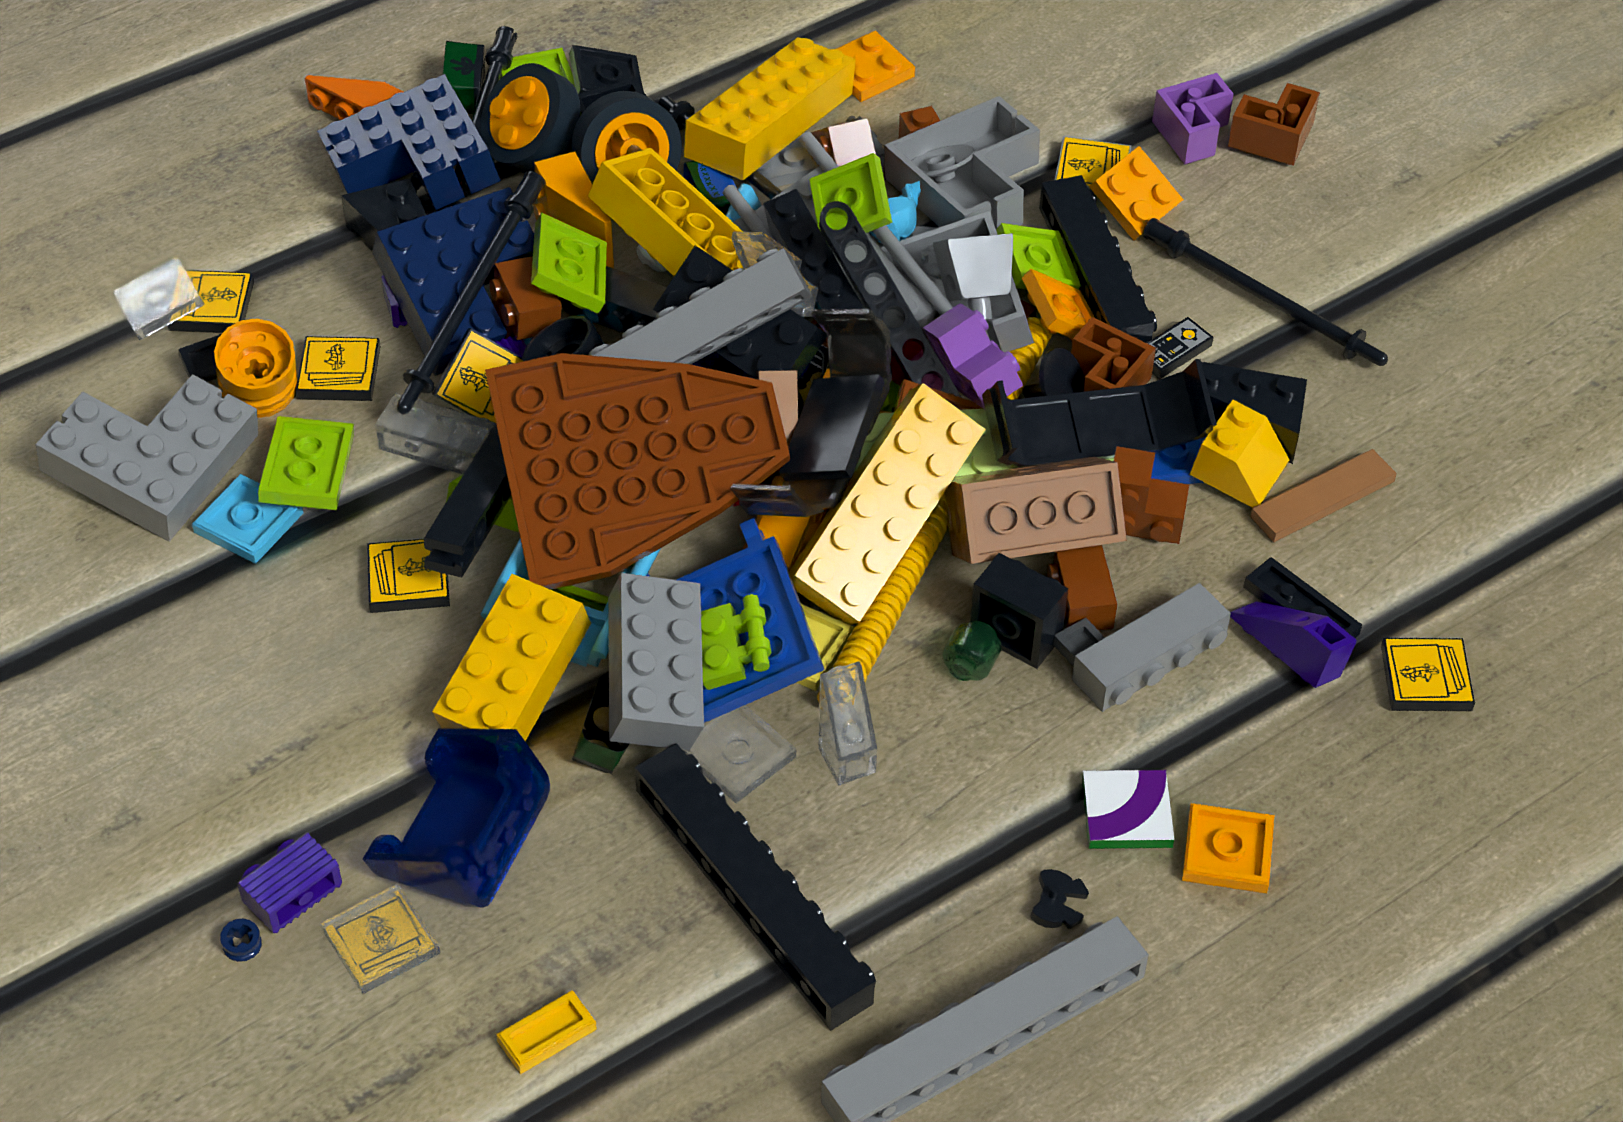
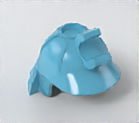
M920 181L905 184V187L901 189L902 195L888 198L892 223L888 224L887 227L899 241L910 236L917 224L916 207L921 192ZM870 231L869 234L880 242L876 235Z

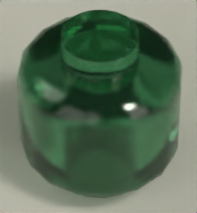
M980 621L965 622L958 625L949 638L942 653L943 661L955 678L961 681H980L990 674L1002 650L1001 642L995 630L988 624Z

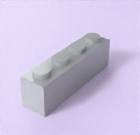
M1198 583L1075 655L1072 680L1102 712L1115 704L1121 705L1129 700L1133 693L1146 685L1153 686L1157 684L1166 673L1176 667H1185L1198 654L1208 648L1215 649L1220 646L1227 637L1231 613Z

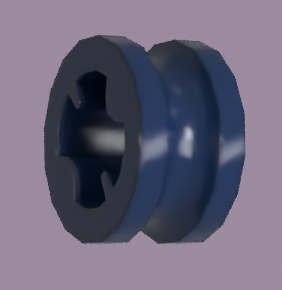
M235 919L223 927L220 934L223 951L233 961L242 962L250 960L259 953L262 947L260 931L257 925L248 919ZM245 934H248L250 943L241 942L237 947L234 946V937L241 939Z

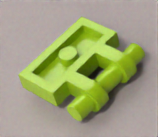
M750 594L743 597L744 609L738 615H736L731 603L701 611L703 685L707 690L746 679L744 668L746 664L753 662V668L758 672L769 669L768 657L772 651L770 640L764 634L763 626L766 624L765 610L760 606L757 595ZM748 632L749 640L745 645L741 646L739 634Z

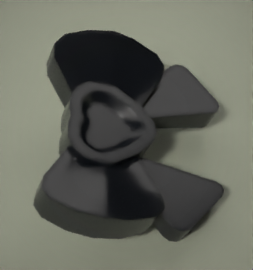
M1048 869L1041 871L1039 882L1042 892L1039 903L1033 907L1030 915L1031 919L1045 928H1058L1064 923L1068 929H1071L1083 921L1084 915L1066 906L1065 902L1067 900L1066 897L1087 899L1089 891L1083 881L1079 878L1073 881L1069 875L1058 870Z

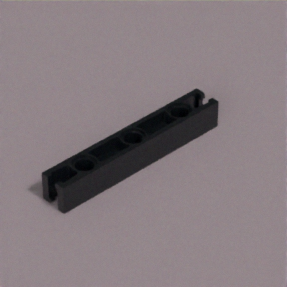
M496 423L424 537V547L426 550L431 551L424 560V569L462 578L511 497Z

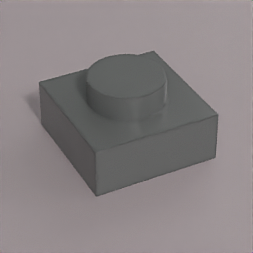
M1084 618L1055 634L1053 645L1074 667L1075 655L1105 637L1087 618Z

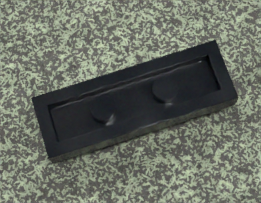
M1272 557L1245 577L1243 588L1263 603L1328 616L1354 638L1360 635L1362 629L1360 622Z

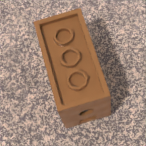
M1089 457L955 476L945 491L952 555L970 564L993 561L998 553L1009 558L1127 541L1118 463L1115 461Z

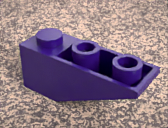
M1258 601L1230 612V618L1238 623L1246 633L1256 638L1275 657L1281 659L1314 688L1341 677L1357 642L1353 636L1328 616Z

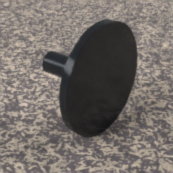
M1064 348L1049 350L1043 356L1040 364L1039 383L1024 386V398L1083 392L1085 377L1079 362L1071 352Z

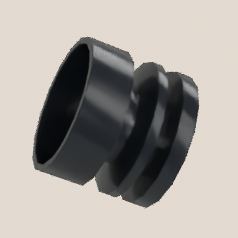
M569 316L546 326L535 335L526 346L522 360L528 361L560 353L588 355L594 348L603 345V341L590 320L584 316Z

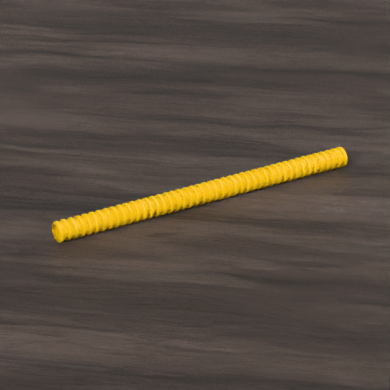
M1027 318L1034 343L1009 351L1019 363L1020 371L1017 374L1023 384L1022 387L1007 396L1010 400L1019 398L1027 380L1030 378L1052 337V333L1043 327L1039 318ZM945 492L861 621L853 628L852 633L847 639L848 642L843 646L841 653L832 666V670L827 675V679L817 694L819 704L827 711L837 715H844L850 711L852 704L862 689V685L866 682L867 676L872 671V667L875 665L892 630L895 628L896 622L900 619L901 613L906 608V604L909 602L911 595L920 582V578L934 556V552L948 530Z

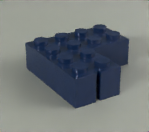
M445 74L437 78L428 79L419 86L397 93L383 102L365 107L356 114L340 121H334L328 126L317 130L347 194L388 184L415 171L434 208L437 210L465 197L453 168L457 164L461 168L471 194L501 181L485 142Z
M510 187L376 233L372 253L424 356L506 216L507 210L504 203L509 195H513ZM528 220L519 221L496 263L533 256L534 232ZM495 265L433 371L434 376L444 372L468 328L494 342H500L502 338L506 339L507 331L484 288V285L489 284V281L494 279Z

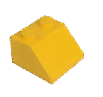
M1232 400L1217 421V425L1213 427L1212 432L1208 434L1201 444L1190 475L1254 508L1262 504L1286 468L1289 458L1267 417Z

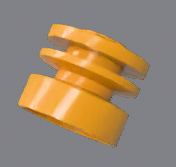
M256 318L241 320L229 326L218 338L214 350L218 386L222 390V398L230 394L257 409V418L270 417L284 410L293 400L297 386L293 341L283 328L271 321Z

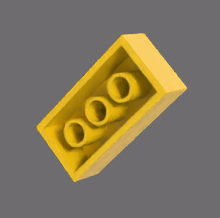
M511 574L432 711L443 731L514 762L591 625L583 603Z

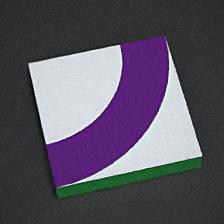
M1166 770L1083 771L1082 786L1089 849L1173 848L1174 832Z

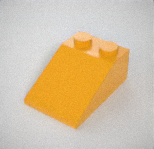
M576 152L534 162L535 172L546 181L545 187L537 197L538 203L533 205L536 220L542 212L606 241V266L614 268L611 219L588 197L592 183Z

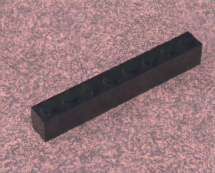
M676 743L635 766L636 791L829 1030L832 1031L874 1004L876 978L871 968L865 962L861 961L859 963L850 952L849 944L842 933L838 930L832 931L825 922L824 915L817 903L813 900L808 901L803 896L792 873L788 870L783 871L778 866L768 844L763 840L758 841L750 832L746 818L741 812L736 811L734 813L729 807L723 791L715 782L710 784L705 778L697 759L692 754L686 755Z

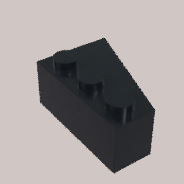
M1201 362L1216 423L1232 400L1251 408L1267 417L1289 458V463L1293 464L1300 433L1307 379Z

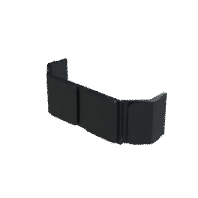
M1195 359L1182 372L1139 386L1010 400L1006 397L1003 380L997 381L991 388L986 389L982 394L997 462L1006 465L1014 464L1017 467L1089 457L1101 459L1114 458L1117 446L1148 452L1164 451L1167 448L1206 437L1212 432L1213 427L1217 425L1201 359Z

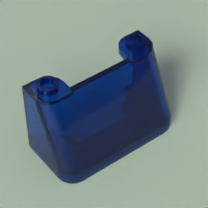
M438 728L428 745L424 757L427 769L436 783L401 842L394 835H379L373 840L362 859L378 877L465 907L484 908L494 899L547 801L550 791L549 776L517 729Z

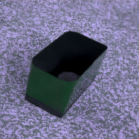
M446 41L443 74L447 77L466 112L474 114L485 79L484 45Z
M605 674L598 680L572 760L612 774L628 748L629 743H621L619 745L618 742L609 741V732L599 729L594 723V712L601 707H609V674ZM589 740H600L604 742L609 747V749L598 744L592 743Z

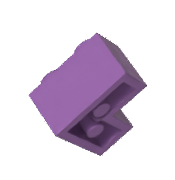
M1218 73L1159 89L1156 91L1152 122L1184 164L1214 156L1219 128L1229 124L1234 94Z
M959 303L923 327L934 351L957 390L984 410L982 394L997 381L1003 380L1006 397L1023 386L1017 374L1020 371L1019 363L1011 352L1006 351L1004 353L993 340H989L985 332L989 329V326L978 310L972 311Z

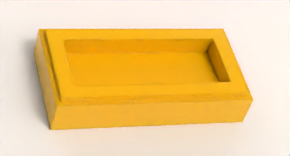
M571 990L497 1033L496 1036L501 1048L518 1072L522 1074L594 1032L597 1028L596 1021L574 991Z

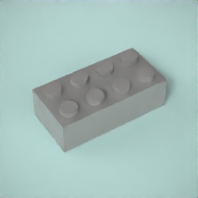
M621 573L608 597L609 741L669 748L677 743L682 750H691L704 728L700 583Z

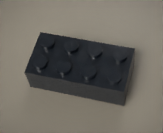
M695 245L653 310L659 313L671 306L678 308L689 302V297L694 292L705 287L712 289L724 282V276L733 270ZM789 309L715 352L755 379L756 371L797 370L798 381L828 334Z

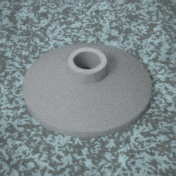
M951 145L931 150L911 161L929 177H934L936 182H944L954 178V171L967 164L973 158L972 153H975V151L969 145Z

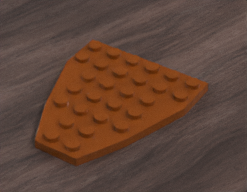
M567 353L485 370L529 581L550 590L611 577L640 559L718 516L790 461V453L772 382L684 363Z

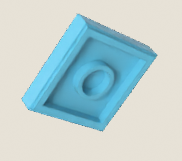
M240 474L192 523L194 533L256 564L304 513L303 507L258 502L260 483Z

